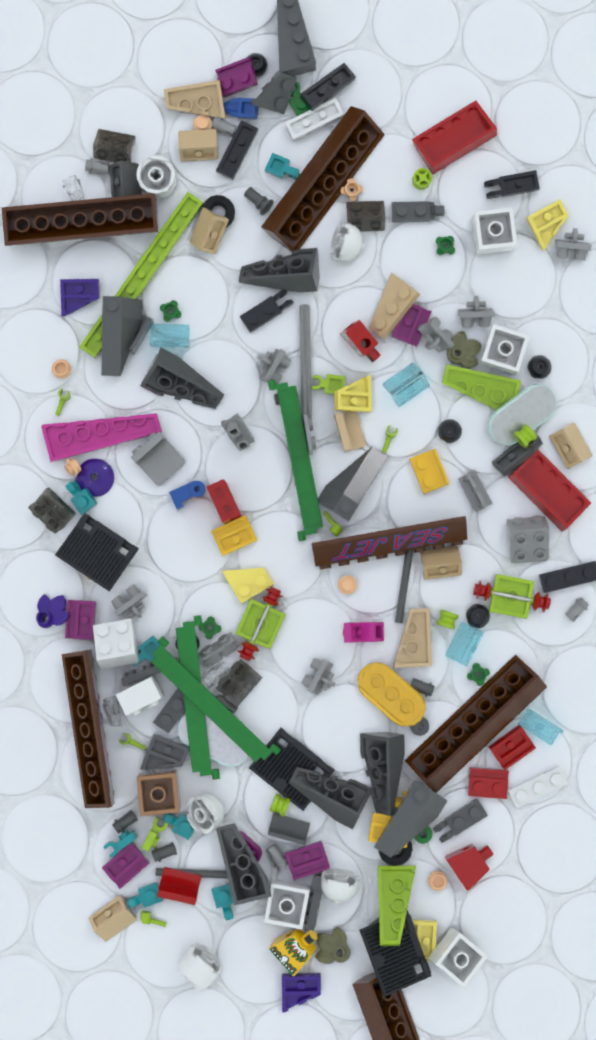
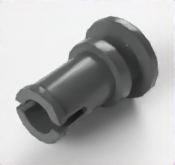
M249 187L244 193V197L256 205V209L260 210V215L262 216L273 206L274 201L272 199L268 200L266 196L260 195L252 187Z

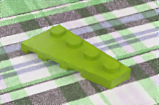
M447 364L442 379L443 384L495 410L519 393L521 384L520 380Z
M416 865L377 867L380 946H400Z

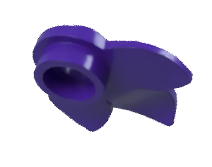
M44 594L39 599L37 604L39 612L36 616V621L40 627L59 626L67 621L69 613L64 611L66 607L65 596L60 595L50 600Z

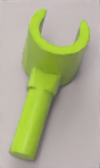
M63 388L58 392L60 401L55 413L60 416L65 402L71 397L69 391L66 397L61 396Z
M390 425L385 432L387 437L382 452L385 453L390 441L398 433V428H396L394 434L389 433Z
M324 511V516L333 525L329 531L338 536L342 532L341 526L332 519L327 511Z
M122 733L127 736L128 740L127 742L119 740L121 744H131L145 750L146 746L133 740L129 733Z
M141 911L140 919L143 924L152 923L166 927V922L151 918L150 911Z

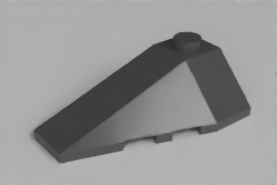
M298 249L293 251L292 255L285 257L278 255L275 260L269 262L262 260L242 266L239 283L299 293L317 291L320 279L318 249Z
M103 296L102 376H121L129 356V348L135 340L142 321V300Z
M162 347L153 359L140 385L156 395L164 396L166 394L174 396V399L180 401L181 398L191 400L193 404L216 409L224 397L221 391L180 357Z
M371 447L325 486L318 498V503L349 522L388 456Z
M392 732L360 733V753L362 759L365 758L368 770H365L366 776L370 777L372 785L370 791L376 813L393 815L405 755L404 734Z
M299 767L296 768L289 781L293 787L335 821L352 830L371 794L370 787L356 780H341L335 775L328 777L321 775L320 772Z
M414 780L374 848L391 858L438 818L448 800Z
M236 824L218 827L216 831L234 905L271 897L267 876Z

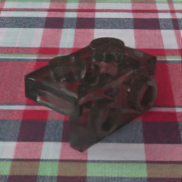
M98 129L93 143V157L115 163L121 160L131 162V154L136 136Z
M384 201L346 202L347 223L356 226L360 232L385 230Z
M49 487L28 507L32 514L39 518L46 525V528L55 534L63 530L76 515Z
M240 659L232 665L230 672L220 679L216 689L238 707L263 677L249 664Z

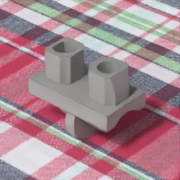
M573 228L572 233L565 232L564 238L571 239V241L555 239L554 245L557 247L556 253L559 258H568L569 249H576L574 259L585 260L588 251H591L592 245L590 243L577 242V240H584V235L578 234V228Z
M474 296L473 302H466V307H473V309H458V316L464 328L473 327L474 317H479L480 327H490L492 317H495V311L492 308H479L486 307V301H479L478 296Z
M433 317L427 323L420 325L418 330L427 340L425 347L428 350L434 348L436 351L442 352L454 346V343L451 341L453 334L447 329L441 330L439 328L441 321L437 317Z
M275 349L273 354L267 351L264 357L258 356L257 359L261 361L258 368L263 370L259 379L266 382L275 380L276 384L280 382L282 375L275 370L278 365L286 369L291 362V359L285 355V351Z
M238 413L228 420L221 421L222 427L239 451L248 448L251 443L255 442L254 437Z
M133 584L126 589V592L131 597L129 601L125 602L120 595L111 601L116 609L114 612L117 616L122 615L131 608L132 610L127 613V616L131 618L136 614L140 618L142 617L140 610L145 605L142 602L138 606H135V604L146 597L147 594Z
M316 658L313 659L310 667L317 671L314 678L306 674L301 682L308 688L307 691L318 695L320 689L326 691L329 685L335 686L336 683L331 681L334 673L330 672L333 664L324 659L323 661Z

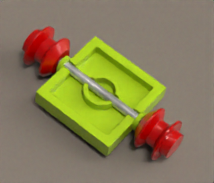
M500 574L495 575L493 589H491L489 582L486 585H482L481 580H479L478 584L475 583L473 588V595H476V599L482 596L484 601H486L491 596L489 612L524 619L528 618L530 604H532L534 611L537 608H542V612H545L546 609L550 608L551 598H548V594L542 597L537 592L532 597L534 581Z
M276 588L266 589L268 592L267 596H262L263 600L267 602L265 605L250 599L235 634L249 640L248 642L241 643L243 646L242 651H237L241 653L239 657L250 661L251 658L255 659L253 653L259 652L257 646H255L256 643L268 649L271 648L286 615L272 608L273 606L280 605L277 600L279 597H283L280 595L281 591Z

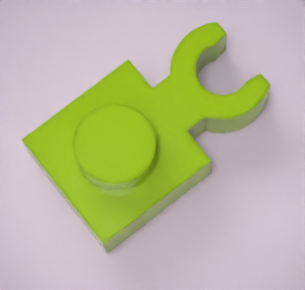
M327 374L326 379H322L321 376L314 375L313 379L319 380L320 384L312 386L311 389L320 390L325 388L324 394L334 395V391L344 387L346 376Z

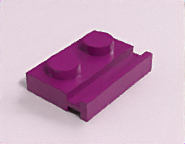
M250 57L215 70L218 75L217 79L221 83L222 96L224 98L258 85Z
M413 304L396 325L392 338L417 347L422 337L418 327L427 323L432 311Z
M67 600L69 618L66 621L65 638L94 640L93 625H95L96 601Z
M322 840L285 852L293 880L330 869Z
M131 842L102 866V869L121 889L150 862L136 845Z

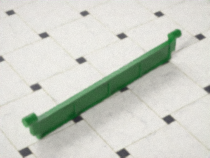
M275 380L268 381L269 391L277 389L304 526L303 531L297 532L298 541L306 540L305 535L316 533V528L323 527L297 389L296 386L288 387L287 382L276 384Z
M201 615L194 616V621L183 622V627L175 628L179 662L199 682H201L195 626L202 625ZM183 694L192 772H200V776L212 775L213 780L220 779L219 769H211L205 714Z
M162 636L157 641L161 645L153 652L156 657L151 663L254 762H257L260 757L265 760L272 752L277 755L281 751L275 743L268 748L165 649L170 643Z

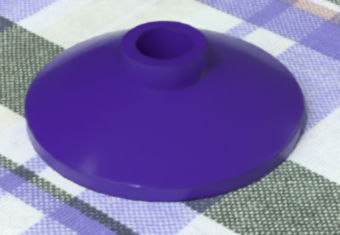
M89 459L80 465L82 471L78 473L76 482L82 490L88 488L93 497H98L106 494L111 489L114 483V472L107 462L101 459ZM97 474V480L92 481L91 475Z

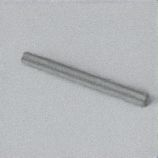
M303 304L299 306L302 417L304 413L311 417L310 306Z

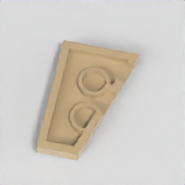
M220 80L164 89L166 108L168 110L226 119Z
M391 272L369 328L385 340L420 296V293Z
M409 609L393 668L432 666L430 609Z

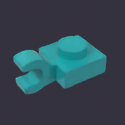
M272 153L265 168L266 173L283 179L284 175H287L296 180L300 175V170L289 166V159Z
M76 480L69 482L65 486L74 495L70 500L80 515L88 512L98 504L88 488L82 490Z
M154 635L138 647L141 653L138 654L139 663H134L135 666L144 659L151 662L156 657L153 652L160 644Z
M167 813L163 817V821L174 825L173 832L187 840L190 839L194 828L190 825L185 814L181 813L178 818L172 813Z
M134 829L131 832L126 830L119 835L120 840L118 842L109 841L104 845V849L109 846L114 848V852L109 855L110 857H114L119 850L137 839L138 834Z
M157 882L138 888L139 895L127 899L129 908L135 907L140 903H143L144 908L162 902L163 898L157 897L159 889Z
M229 883L212 888L211 891L216 908H223L226 921L233 919L234 915L230 904H233L234 901Z

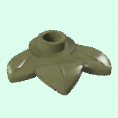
M464 331L455 334L451 339L454 346L447 350V359L454 364L460 363L465 368L477 366L478 361L474 356L480 351L481 343L474 339L467 340ZM454 351L458 352L459 356H456Z
M336 927L332 935L329 933L317 934V944L321 950L315 955V958L324 964H331L334 961L339 963L347 961L351 952L346 944L347 936L345 932ZM338 949L343 951V956L337 954Z

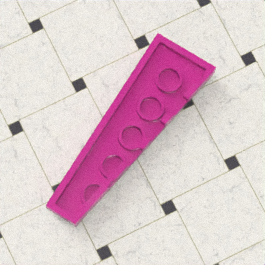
M157 413L41 425L50 462L150 436L153 432L156 434L158 432L162 433Z

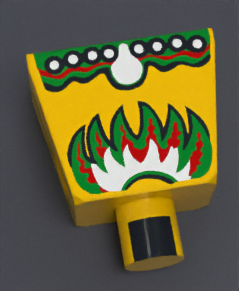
M295 928L275 938L268 949L290 974L295 976L316 950V945L313 942L317 940V935L313 930L304 933L301 929Z

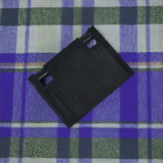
M84 513L55 556L110 592L139 548ZM86 523L92 527L90 531L83 528ZM122 547L128 550L126 556L119 552Z
M280 727L266 746L269 748L275 743L281 751L277 755L272 752L265 760L260 757L257 762L251 764L249 769L284 797L291 799L290 801L304 811L311 800L289 783L296 768L314 771L318 766L324 771L323 775L328 777L333 774L335 769L322 761L320 757ZM281 738L288 743L286 747L278 742Z
M408 910L405 918L406 928L403 929L400 946H380L379 921L359 930L383 997L431 977L427 959H425ZM417 964L421 965L423 971L419 974L416 973L414 968Z

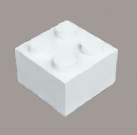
M513 207L474 212L472 223L476 255L515 250L517 238Z
M493 324L490 328L479 364L516 375L520 370L530 335Z
M131 618L93 625L96 659L101 669L139 663L136 632Z
M155 675L116 694L125 715L131 714L132 717L143 712V707L147 705L151 708L162 702L161 698L165 696Z
M271 879V897L267 898L264 923L302 930L310 892L309 886Z
M451 927L428 959L464 988L488 956L460 932Z

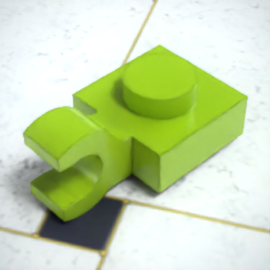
M158 816L155 818L153 827L142 846V849L148 852L151 847H156L160 839L157 836L158 832L164 831L168 826L167 822H165L164 826H159L157 822L160 817Z

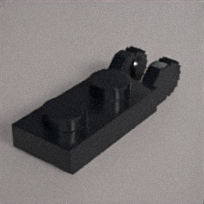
M536 170L501 176L498 179L484 182L485 187L500 186V190L487 193V199L534 192L540 189Z
M282 290L273 297L267 298L240 316V319L250 333L280 315L283 310L294 303L290 299L278 307L276 301L287 294L286 290Z

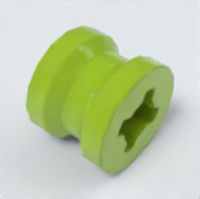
M426 168L418 169L412 177V184L418 190L426 189L432 181V174Z
M524 424L520 431L513 433L514 438L524 448L529 446V442L537 439V435L527 424Z
M440 610L441 616L436 624L454 630V623L459 615Z
M276 793L269 811L272 813L277 812L280 816L284 817L291 799H284L280 794Z

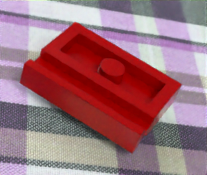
M520 725L488 747L504 770H507L536 749Z
M469 767L468 796L507 799L508 770Z

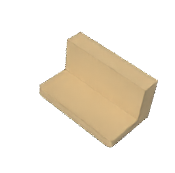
M216 129L178 132L180 161L218 159Z
M203 207L192 233L190 243L200 251L215 254L229 219L225 216L214 214Z
M357 412L335 413L334 418L344 452L365 447L366 443Z
M575 423L549 436L567 469L592 456Z
M458 546L434 550L429 549L420 552L424 580L462 575V560Z
M118 896L89 917L94 932L104 941H108L137 920L136 916L128 909L122 896Z

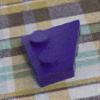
M60 279L61 316H67L99 299V279Z
M290 973L282 974V1012H287L289 1008L297 1004L301 1005L308 999L321 995V973H297L295 976H292Z

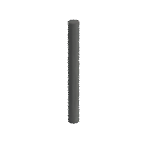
M413 549L407 550V554L404 557L395 617L396 623L403 622Z
M156 868L155 876H162L164 868ZM177 869L199 874L201 878L228 879L227 872L221 870Z

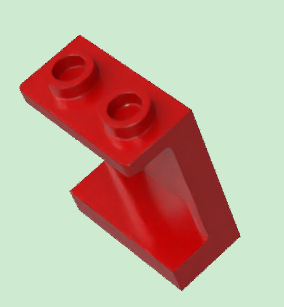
M224 479L207 486V490L223 524L242 517Z

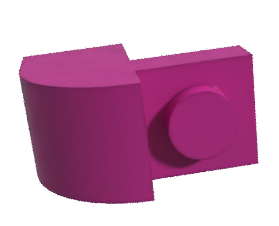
M384 622L344 623V643L384 641Z

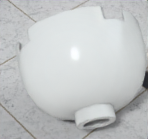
M340 222L339 224L342 226L336 227L332 237L331 248H334V253H331V257L339 261H351L363 251L365 242L360 230L356 226Z
M199 794L188 800L186 804V809L188 808L189 812L186 815L187 820L195 831L199 833L202 831L204 834H208L221 825L224 818V809L216 796L212 794Z
M337 868L332 869V872L327 873V870L322 872V892L333 903L342 904L349 901L358 892L360 876L354 877V872Z

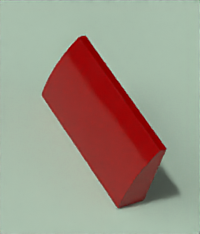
M474 101L412 139V142L432 174H435L497 136V128L479 103Z
M538 449L508 477L561 532L566 530L591 504Z

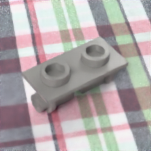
M475 470L458 478L475 512L493 504Z
M230 632L220 636L218 641L212 645H206L199 652V655L207 667L209 665L213 666L223 659L219 653L223 652L227 657L237 650L239 644Z

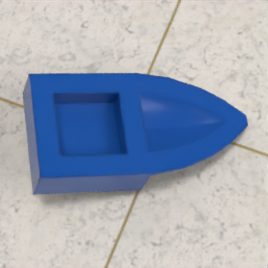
M234 98L224 103L225 112L240 119L257 120L259 107L250 103L253 98Z

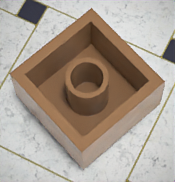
M177 770L139 774L136 777L140 816L180 812L181 804Z

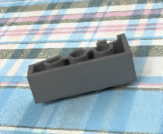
M277 0L279 71L293 76L315 71L316 60L298 0Z

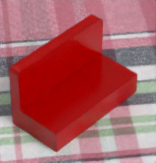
M164 867L157 897L195 905L201 875Z

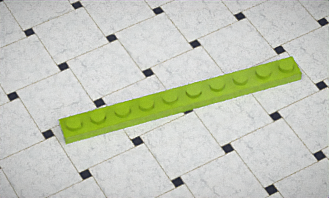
M189 192L186 193L115 295L116 297L138 299L204 203ZM102 315L79 346L80 349L95 359L102 350Z

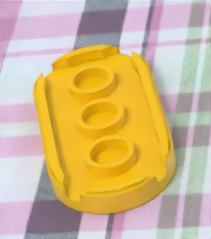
M373 662L366 665L358 675L360 692L395 724L405 727L416 725L421 721L426 711L423 696L392 668L381 662Z

